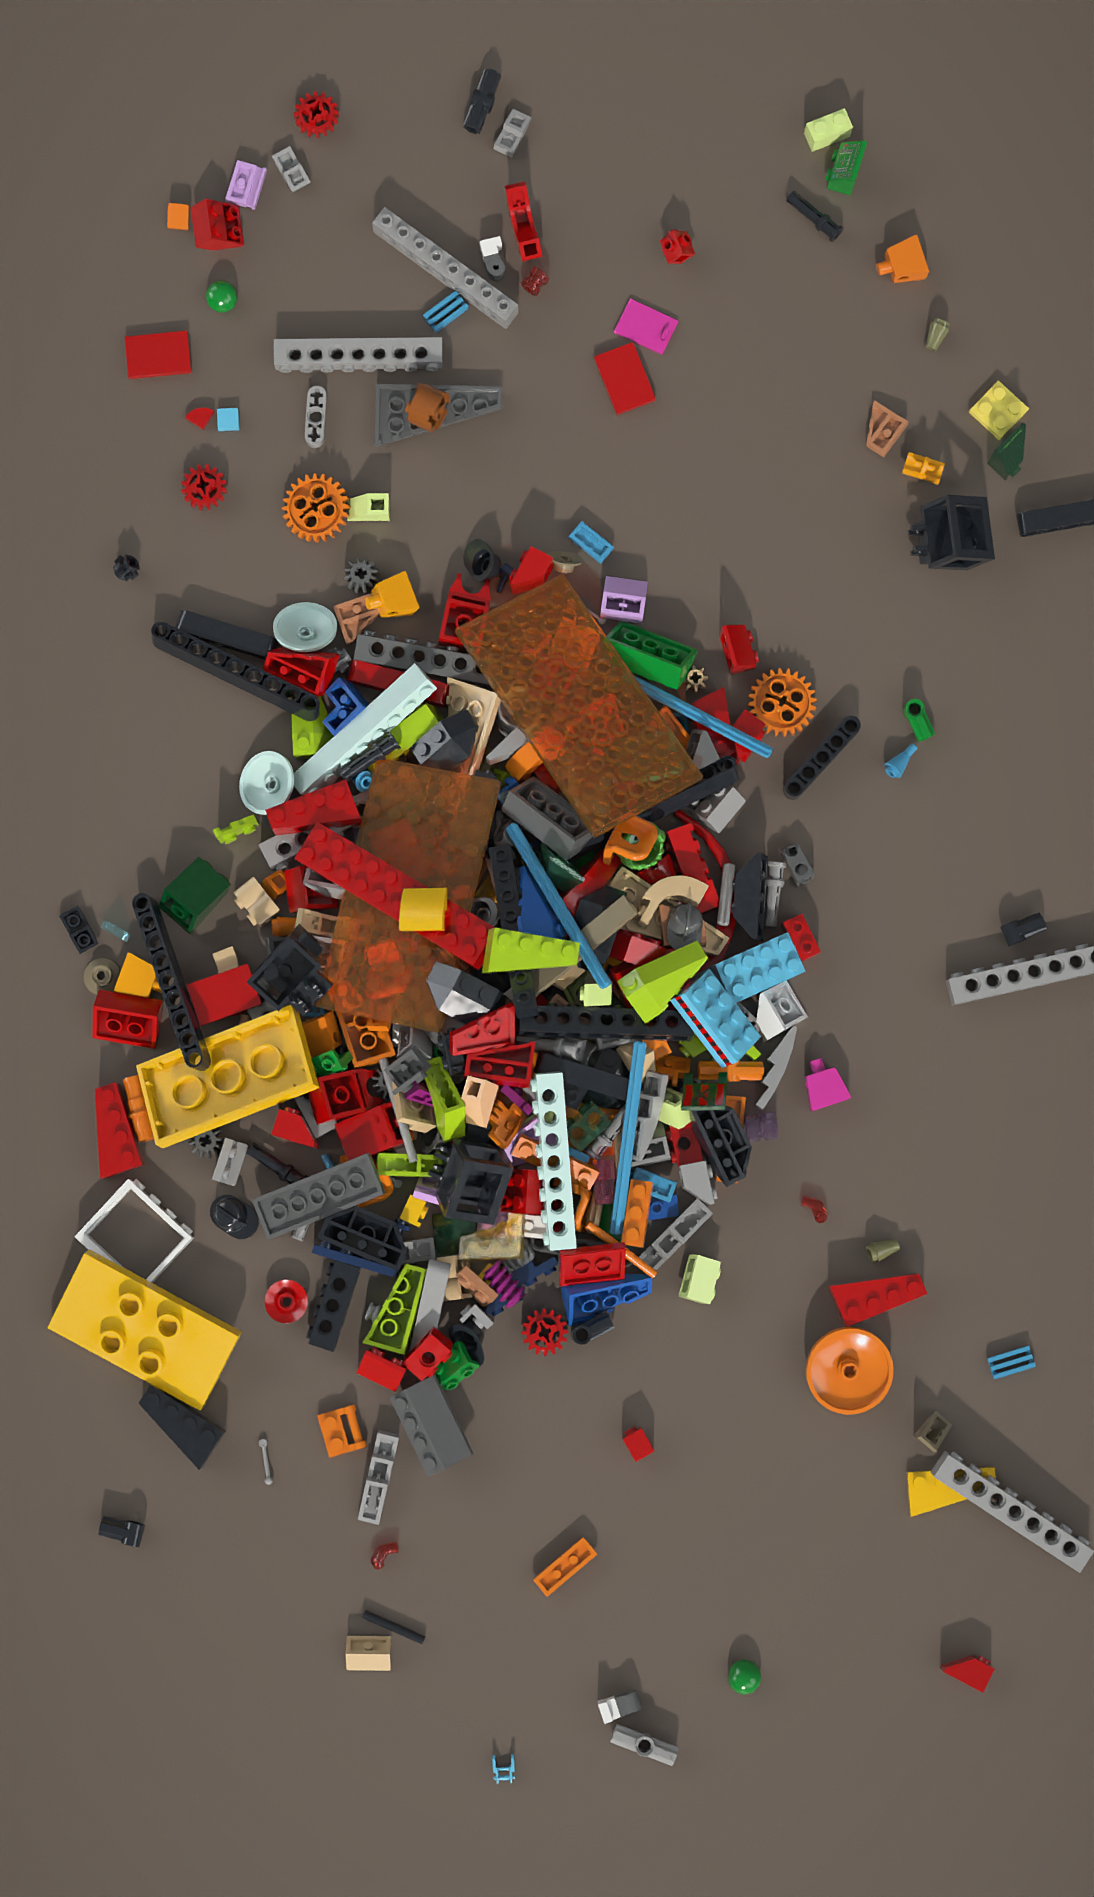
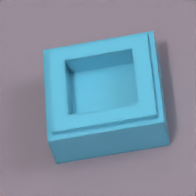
M238 408L217 409L218 431L240 430Z

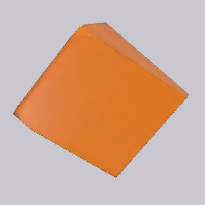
M168 203L167 228L189 229L191 212L189 205Z
M282 870L272 873L261 883V887L273 901L287 891L285 875Z

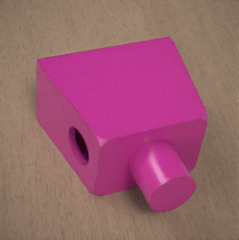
M822 1058L809 1062L813 1074L805 1077V1085L810 1112L851 1098L835 1067L825 1070Z

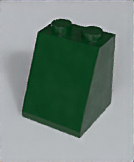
M198 857L164 889L159 908L186 932L191 934L223 899L231 884L224 875L217 873L208 861Z

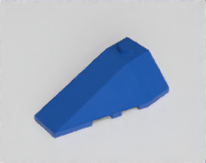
M526 866L520 867L519 889L522 892V899L518 900V906L521 908V916L517 917L518 931L566 940V930L531 871Z
M625 1274L624 1279L561 1286V1295L568 1326L582 1324L606 1310L608 1313L614 1311L613 1307L623 1302L629 1304L651 1294L652 1278L647 1274Z

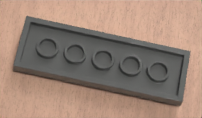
M369 1152L252 1199L266 1238L269 1240L383 1195L386 1192Z

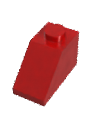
M972 1655L943 1664L940 1668L944 1673L982 1693L995 1670L990 1665L991 1661L981 1655L978 1658Z

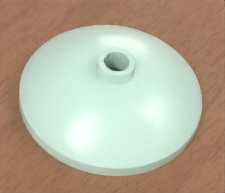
M301 602L287 606L277 614L273 622V632L277 641L284 647L298 652H312L327 646L334 639L337 633V621L333 613L326 607L316 603Z
M264 751L255 755L248 761L241 774L239 789L243 803L250 811L267 815L266 809L289 800L294 787V773L287 758L277 752Z

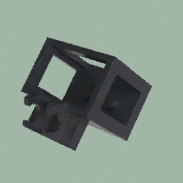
M946 495L921 506L922 520L910 526V530H907L908 535L919 536L920 546L913 547L910 555L919 556L920 564H928L929 569L969 570L995 559L987 497Z
M298 924L258 966L247 980V983L277 1011H280L288 1002L300 1014L305 1016L334 985L319 971L331 952L303 926ZM261 977L280 993L277 1000L257 983Z
M454 1139L452 1146L440 1145L439 1150L446 1153L436 1150L434 1156L445 1160L446 1164L434 1163L433 1169L440 1172L430 1169L428 1175L440 1180L435 1196L444 1217L494 1225L514 1169L505 1150H501L496 1145ZM458 1203L478 1206L480 1213L458 1210L456 1208Z

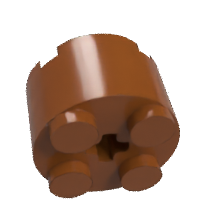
M418 383L413 400H410L405 408V412L408 413L409 423L434 433L433 429L438 430L446 417L448 409H445L446 402L450 404V394L426 383Z

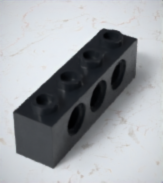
M335 1260L334 1264L330 1263L327 1271V1276H330L327 1285L323 1284L320 1293L323 1300L321 1306L317 1305L313 1317L316 1318L314 1326L309 1327L306 1338L310 1339L308 1344L331 1352L335 1351L360 1275V1267ZM337 1278L344 1279L346 1283L345 1288L341 1291L334 1287V1281ZM330 1299L338 1301L339 1307L336 1311L328 1309L327 1303ZM323 1320L331 1322L332 1329L329 1332L322 1331L320 1324Z

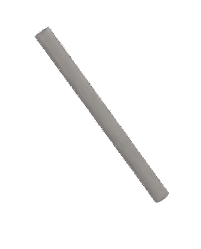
M382 1058L379 1060L396 1116L394 1095L392 1093L393 1081L384 1071L389 1066L387 1058ZM398 1122L409 1162H415L418 1158L408 1125Z

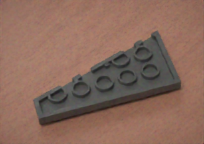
M376 384L375 447L428 432L409 423L408 413L405 412L407 403L410 400L412 401L415 396L417 385ZM431 385L450 394V404L447 402L445 404V409H448L440 428L502 409V386Z

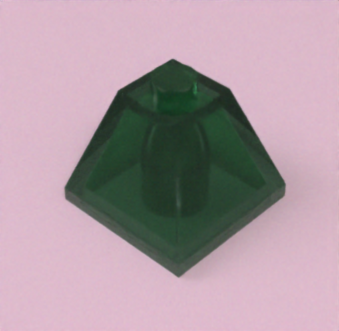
M1024 422L993 452L987 463L1004 480L1009 476L1014 478L1022 469L1020 464L1024 457L1026 424Z
M544 843L540 845L542 867L556 890L559 889L565 893L585 881V878L576 866L560 857Z
M443 1213L432 1214L435 1257L478 1254L476 1222L445 1218Z

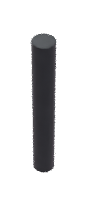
M365 1610L363 1614V1619L419 1644H423L426 1636Z

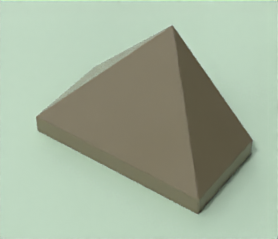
M934 1411L914 1434V1437L935 1453L952 1424L940 1413Z

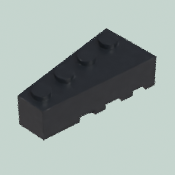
M152 1384L138 1403L198 1470L203 1468L226 1433V1430Z

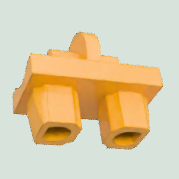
M909 452L902 474L939 484L945 463Z

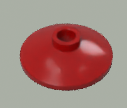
M281 1280L274 1283L265 1295L266 1311L272 1319L279 1323H292L299 1320L305 1314L308 1307V1296L305 1289L293 1280ZM285 1297L291 1299V1304L288 1306L283 1303Z

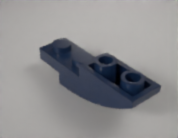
M552 1257L535 1267L531 1260L523 1267L514 1271L510 1281L519 1280L516 1288L523 1284L528 1287L537 1282L536 1277L542 1273L547 1276L556 1271L555 1266L558 1265L555 1257ZM502 1293L498 1294L496 1299L488 1304L485 1311L487 1315L492 1314L494 1317L504 1311L503 1306L507 1304L508 1300L499 1301Z

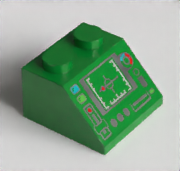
M868 141L842 142L839 150H834L831 161L835 162L833 169H828L825 179L829 181L827 189L851 196Z

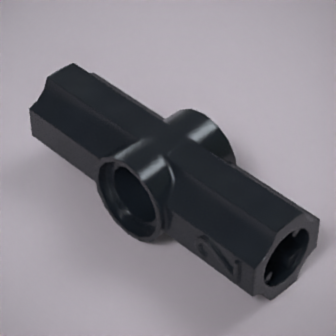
M484 69L478 88L473 91L469 104L470 109L463 128L472 134L481 133L487 114H490L493 108L494 95L501 80V74L495 70Z

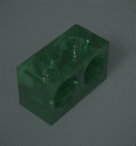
M593 1101L584 1103L578 1109L579 1113L574 1118L569 1117L566 1120L568 1140L579 1152L612 1124ZM593 1112L597 1113V1120L589 1123L587 1120L588 1115ZM580 1127L582 1129L581 1135L579 1137H572V1130Z

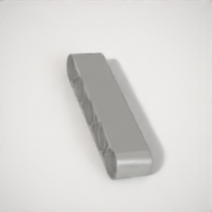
M429 1260L410 1350L433 1326L438 1329L451 1268L450 1263ZM431 1352L424 1353L426 1357L431 1358Z

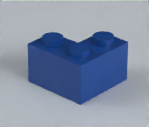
M339 677L325 691L327 696L336 705V708L322 722L335 736L360 714L369 703L352 682Z

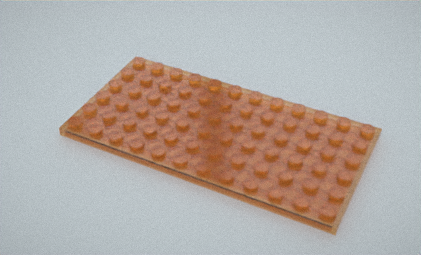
M564 574L455 629L456 635L593 838L702 780L703 775Z
M379 759L375 764L356 845L428 888H447V899L470 912L501 782L500 780L389 759ZM345 890L329 950L330 955L327 958L323 974L334 985L323 998L317 1001L316 1007L440 1033L445 1014L437 1010L426 979L435 961L457 968L459 958L414 931H400L399 922Z

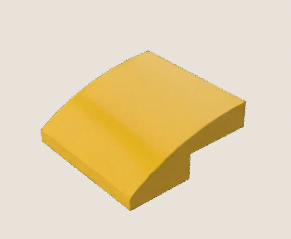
M447 888L403 889L399 930H444L445 910H447Z

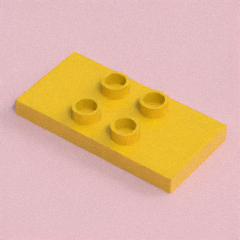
M292 1005L205 1038L204 1040L211 1057V1064L205 1071H198L187 1066L180 1048L136 1065L155 1144L161 1148L176 1144L319 1088L300 1015ZM200 1055L196 1058L195 1064L200 1062Z
M90 1249L84 1253L47 1327L200 1411L205 1406L242 1334V1331Z

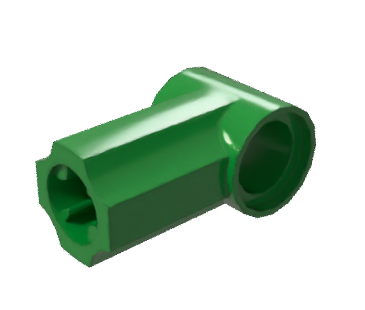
M919 699L908 701L904 705L902 713L908 720L918 743L936 735L926 715L923 702ZM909 705H915L918 708V714H911Z

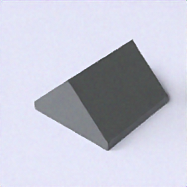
M692 729L682 759L685 771L695 772L720 759L707 731Z

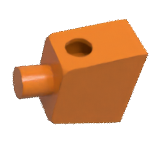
M917 235L889 247L884 255L886 261L876 263L878 275L890 273L893 283L923 280L927 278L929 273Z
M333 1010L302 1022L311 1057L335 1049L342 1044V1038Z

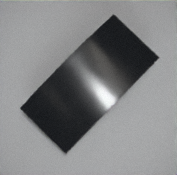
M78 905L59 915L79 954L99 944Z

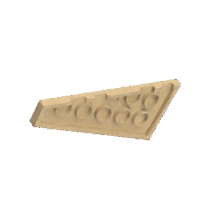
M447 677V685H449V696L446 699V704L449 705L448 717L467 709L479 726L471 756L446 777V783L443 785L442 811L457 816L476 770H479L502 695Z
M623 866L609 885L610 887L627 892V898L638 913L642 906L645 905L640 901L651 887L650 884ZM668 900L661 903L660 905H665L673 909L675 906L680 904H678L674 900ZM658 907L645 928L638 925L640 917L637 915L621 927V929L662 941ZM705 922L707 943L700 945L707 955L717 957L726 945L729 937Z

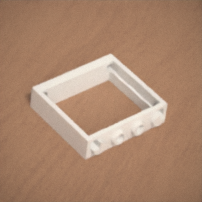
M128 1179L78 1232L75 1238L88 1250L90 1249L122 1266L89 1234L132 1189L184 1238L148 1276L146 1280L153 1283L194 1239L191 1235L193 1231L185 1223L180 1225L175 1220L177 1216L170 1209L164 1210L159 1205L161 1201L154 1194L149 1196L144 1191L146 1187L139 1180L135 1179L133 1181Z

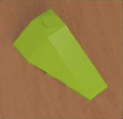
M321 696L318 697L320 701V715L316 720L306 721L292 714L293 755L296 760L310 759L334 737L322 722L328 716Z
M695 941L634 969L617 982L636 1012L647 1023L669 1006L667 1003L675 994L678 995L682 990L681 986L688 978H692L708 957L700 943Z

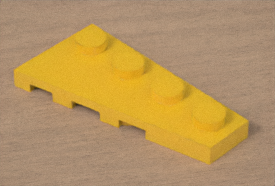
M995 1467L980 1468L982 1470L980 1474L986 1478L990 1475L996 1479ZM956 1470L954 1478L962 1477L964 1470ZM931 1471L907 1472L910 1517L967 1499L936 1479L931 1474ZM976 1481L972 1485V1490H979L982 1482Z

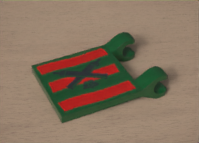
M719 1072L718 1083H694L693 1073H684L681 1111L725 1110L728 1073Z

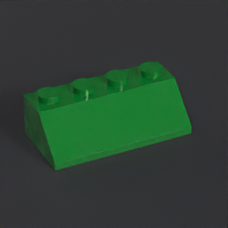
M620 621L604 638L600 660L607 662L609 665L623 668L629 673L641 675L650 681H656L668 688L677 690L685 681L698 650L625 621Z

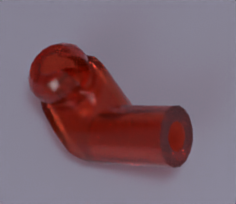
M803 1196L801 1206L812 1210L817 1223H824L828 1218V1213L823 1202Z
M397 1542L380 1545L376 1548L371 1556V1564L374 1569L379 1570L384 1567L387 1555L399 1553Z

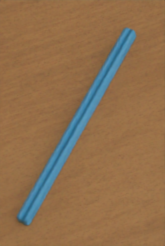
M611 666L608 672L609 676L765 758L770 757L773 751L771 746L618 666Z
M515 823L510 824L506 831L571 941L580 943L579 954L599 988H607L611 984L609 977L519 826Z
M635 1041L633 1043L610 1233L614 1235H622L646 1053V1043L642 1041Z

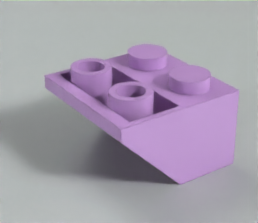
M606 576L600 618L642 624L648 582Z

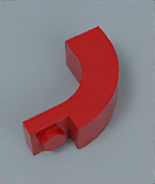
M525 181L504 186L509 217L521 260L526 261L542 257L540 241L533 222Z

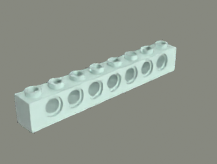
M560 1071L533 1073L534 1079L530 1080L531 1091L535 1092L536 1101H532L533 1114H537V1123H534L535 1136L539 1137V1144L536 1145V1156L540 1158L541 1166L537 1167L538 1179L542 1180L543 1187L539 1188V1197L541 1202L544 1201V1210H541L542 1224L545 1223L546 1232H543V1244L547 1245L550 1251L576 1248L563 1073ZM551 1089L553 1097L549 1101H544L542 1098L543 1092ZM548 1111H552L555 1115L554 1120L550 1123L544 1121V1115ZM554 1133L556 1141L554 1144L548 1145L546 1143V1136ZM556 1155L558 1163L555 1166H549L547 1163L548 1158ZM553 1177H558L560 1180V1184L556 1188H550L549 1181ZM555 1199H560L562 1203L558 1210H552L551 1203ZM556 1221L563 1222V1228L559 1232L553 1231V1224Z

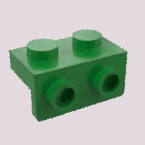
M332 1049L311 1057L316 1077L327 1076L334 1072L340 1073L347 1069V1064L353 1059L350 1051L338 1055Z
M457 1341L454 1343L450 1358L446 1362L441 1361L437 1365L438 1369L433 1375H436L442 1389L452 1390L456 1388L460 1381L471 1376L474 1370L480 1366L477 1361L471 1360L463 1342Z

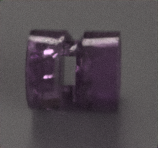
M775 1112L762 1113L761 1117L757 1114L744 1115L745 1133L750 1143L759 1142L761 1138H764L766 1141L778 1139Z

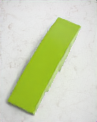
M378 1153L377 1172L383 1176L431 1177L428 1175L430 1169L440 1172L433 1169L434 1163L445 1165L446 1161L434 1155L416 1154L418 1160L410 1163L407 1154Z

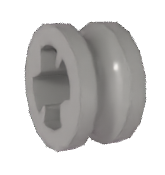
M371 1302L365 1320L370 1319L374 1323L382 1305L375 1306L374 1302Z

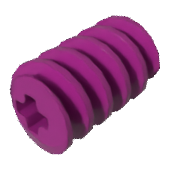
M499 1259L483 1273L485 1274L483 1281L490 1280L489 1287H496L495 1292L497 1294L502 1293L499 1301L508 1300L505 1306L508 1309L514 1306L527 1293L522 1294L524 1286L516 1288L519 1282L518 1279L510 1281L513 1276L512 1272L504 1274L507 1266L499 1268L501 1259Z

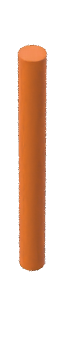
M589 1220L586 1223L585 1228L606 1244L619 1243ZM626 1248L625 1258L651 1278H654L657 1270Z

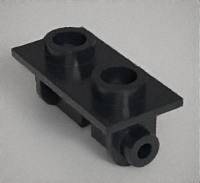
M455 1027L448 1028V1033H444L440 1029L441 1035L437 1036L439 1048H444L445 1056L441 1057L444 1070L448 1069L450 1075H452V1069H455L456 1072L464 1071L465 1066L463 1054L453 1056L450 1053V1032L456 1030Z

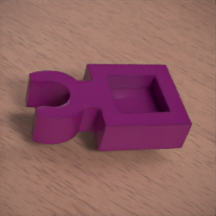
M504 1085L500 1091L530 1116L533 1109L531 1105L520 1097L522 1092L517 1087Z

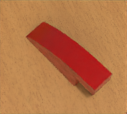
M605 845L599 848L591 861L574 873L561 897L573 918L580 899L601 889L621 864L620 857L616 853L609 865L603 863Z

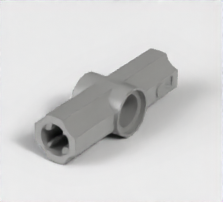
M616 1723L610 1742L670 1766H673L679 1747L654 1738L648 1733H641ZM644 1739L650 1742L649 1748L645 1750L640 1749L638 1746L639 1742Z

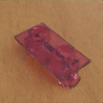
M601 1159L592 1161V1166L599 1168V1174L594 1182L595 1205L613 1204L616 1186L614 1160Z

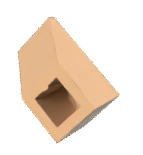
M467 1076L462 1093V1100L465 1104L466 1123L487 1128L498 1085L484 1079Z

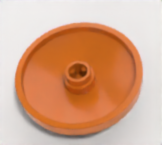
M858 1327L837 1328L823 1335L810 1350L805 1368L806 1380L814 1397L825 1408L840 1414H859L875 1407L886 1396L893 1380V1361L887 1347L873 1333Z

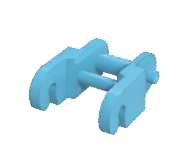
M511 1753V1765L509 1767H498L495 1761V1754L492 1755L493 1773H496L494 1780H497V1784H499V1780H510V1783H512V1779H515V1775H512V1772H515L514 1753ZM509 1770L510 1775L499 1776V1771Z

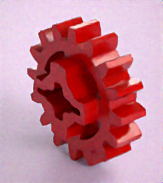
M314 91L313 96L306 93L305 100L301 97L299 98L301 105L295 104L297 112H294V119H297L295 121L296 126H301V133L307 130L308 137H311L314 133L316 138H319L320 133H323L326 137L327 130L334 131L333 125H338L337 117H339V111L337 110V103H332L331 96L326 99L324 92L318 96L317 92ZM325 106L329 109L330 114L325 110ZM303 116H305V119H308V124L304 121Z
M198 464V470H194L191 467V474H184L187 481H181V485L185 487L181 492L183 495H186L184 498L186 502L191 501L190 505L192 508L198 505L199 510L202 511L203 507L206 506L209 511L212 504L218 507L217 501H224L222 494H227V490L224 488L227 482L222 480L224 477L222 472L217 474L218 470L216 467L210 470L209 464H206L205 469H202L201 465ZM206 475L212 476L213 479L207 478ZM202 481L206 484V494L202 491ZM194 496H200L203 500H199Z
M543 1308L542 1314L535 1310V1317L528 1315L527 1318L530 1322L522 1324L527 1328L521 1332L522 1335H527L523 1343L529 1342L528 1350L535 1348L536 1355L543 1351L544 1356H547L549 1350L554 1355V1348L562 1349L563 1347L560 1342H567V1339L563 1337V1334L568 1333V1330L563 1329V1326L567 1323L566 1321H559L562 1316L561 1314L556 1317L553 1316L554 1310H551L549 1314L546 1313L545 1308ZM543 1317L550 1318L556 1323L552 1325L544 1322ZM536 1321L538 1326L536 1332L530 1334V1328ZM540 1322L546 1329H551V1332L548 1333L550 1342L544 1336L539 1335L541 1332ZM559 1330V1338L554 1343L552 1340L553 1334ZM534 1341H544L547 1347L538 1346Z

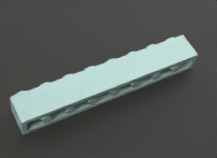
M414 663L294 773L295 788L303 796L335 783L341 776L340 770L367 753L374 743L381 741L386 734L428 698L437 687L425 672Z

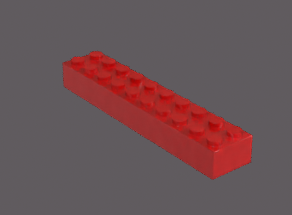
M316 822L294 858L304 866L399 922L403 889L428 888L319 822ZM447 899L444 930L414 932L479 970L484 963L488 930L495 927Z

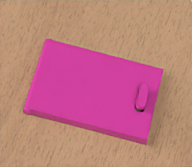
M630 298L614 329V333L663 355L679 321Z

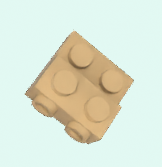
M392 1082L393 1090L397 1088L394 1082ZM402 1091L394 1095L397 1122L406 1123L410 1130L423 1133L436 1126L434 1107L405 1099V1093L403 1094Z

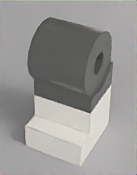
M500 236L480 241V250L488 277L493 281L501 280L505 275V264L500 259L498 251L502 250Z
M637 1690L624 1692L598 1701L604 1724L642 1709Z

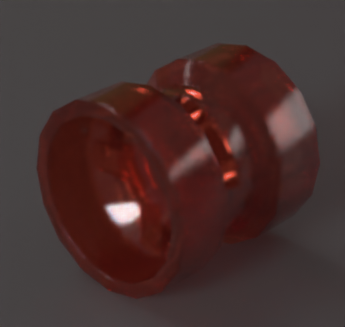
M534 266L529 271L530 276L522 280L521 286L529 294L536 297L541 292L540 288L542 285H546L550 279L544 271Z

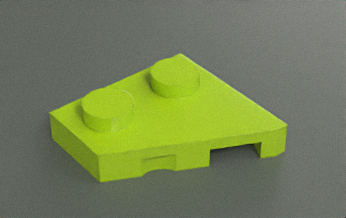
M253 814L230 823V826L222 830L219 827L215 828L213 832L220 843L225 842V844H229L237 839L236 836L242 833L247 835L254 832L259 823Z

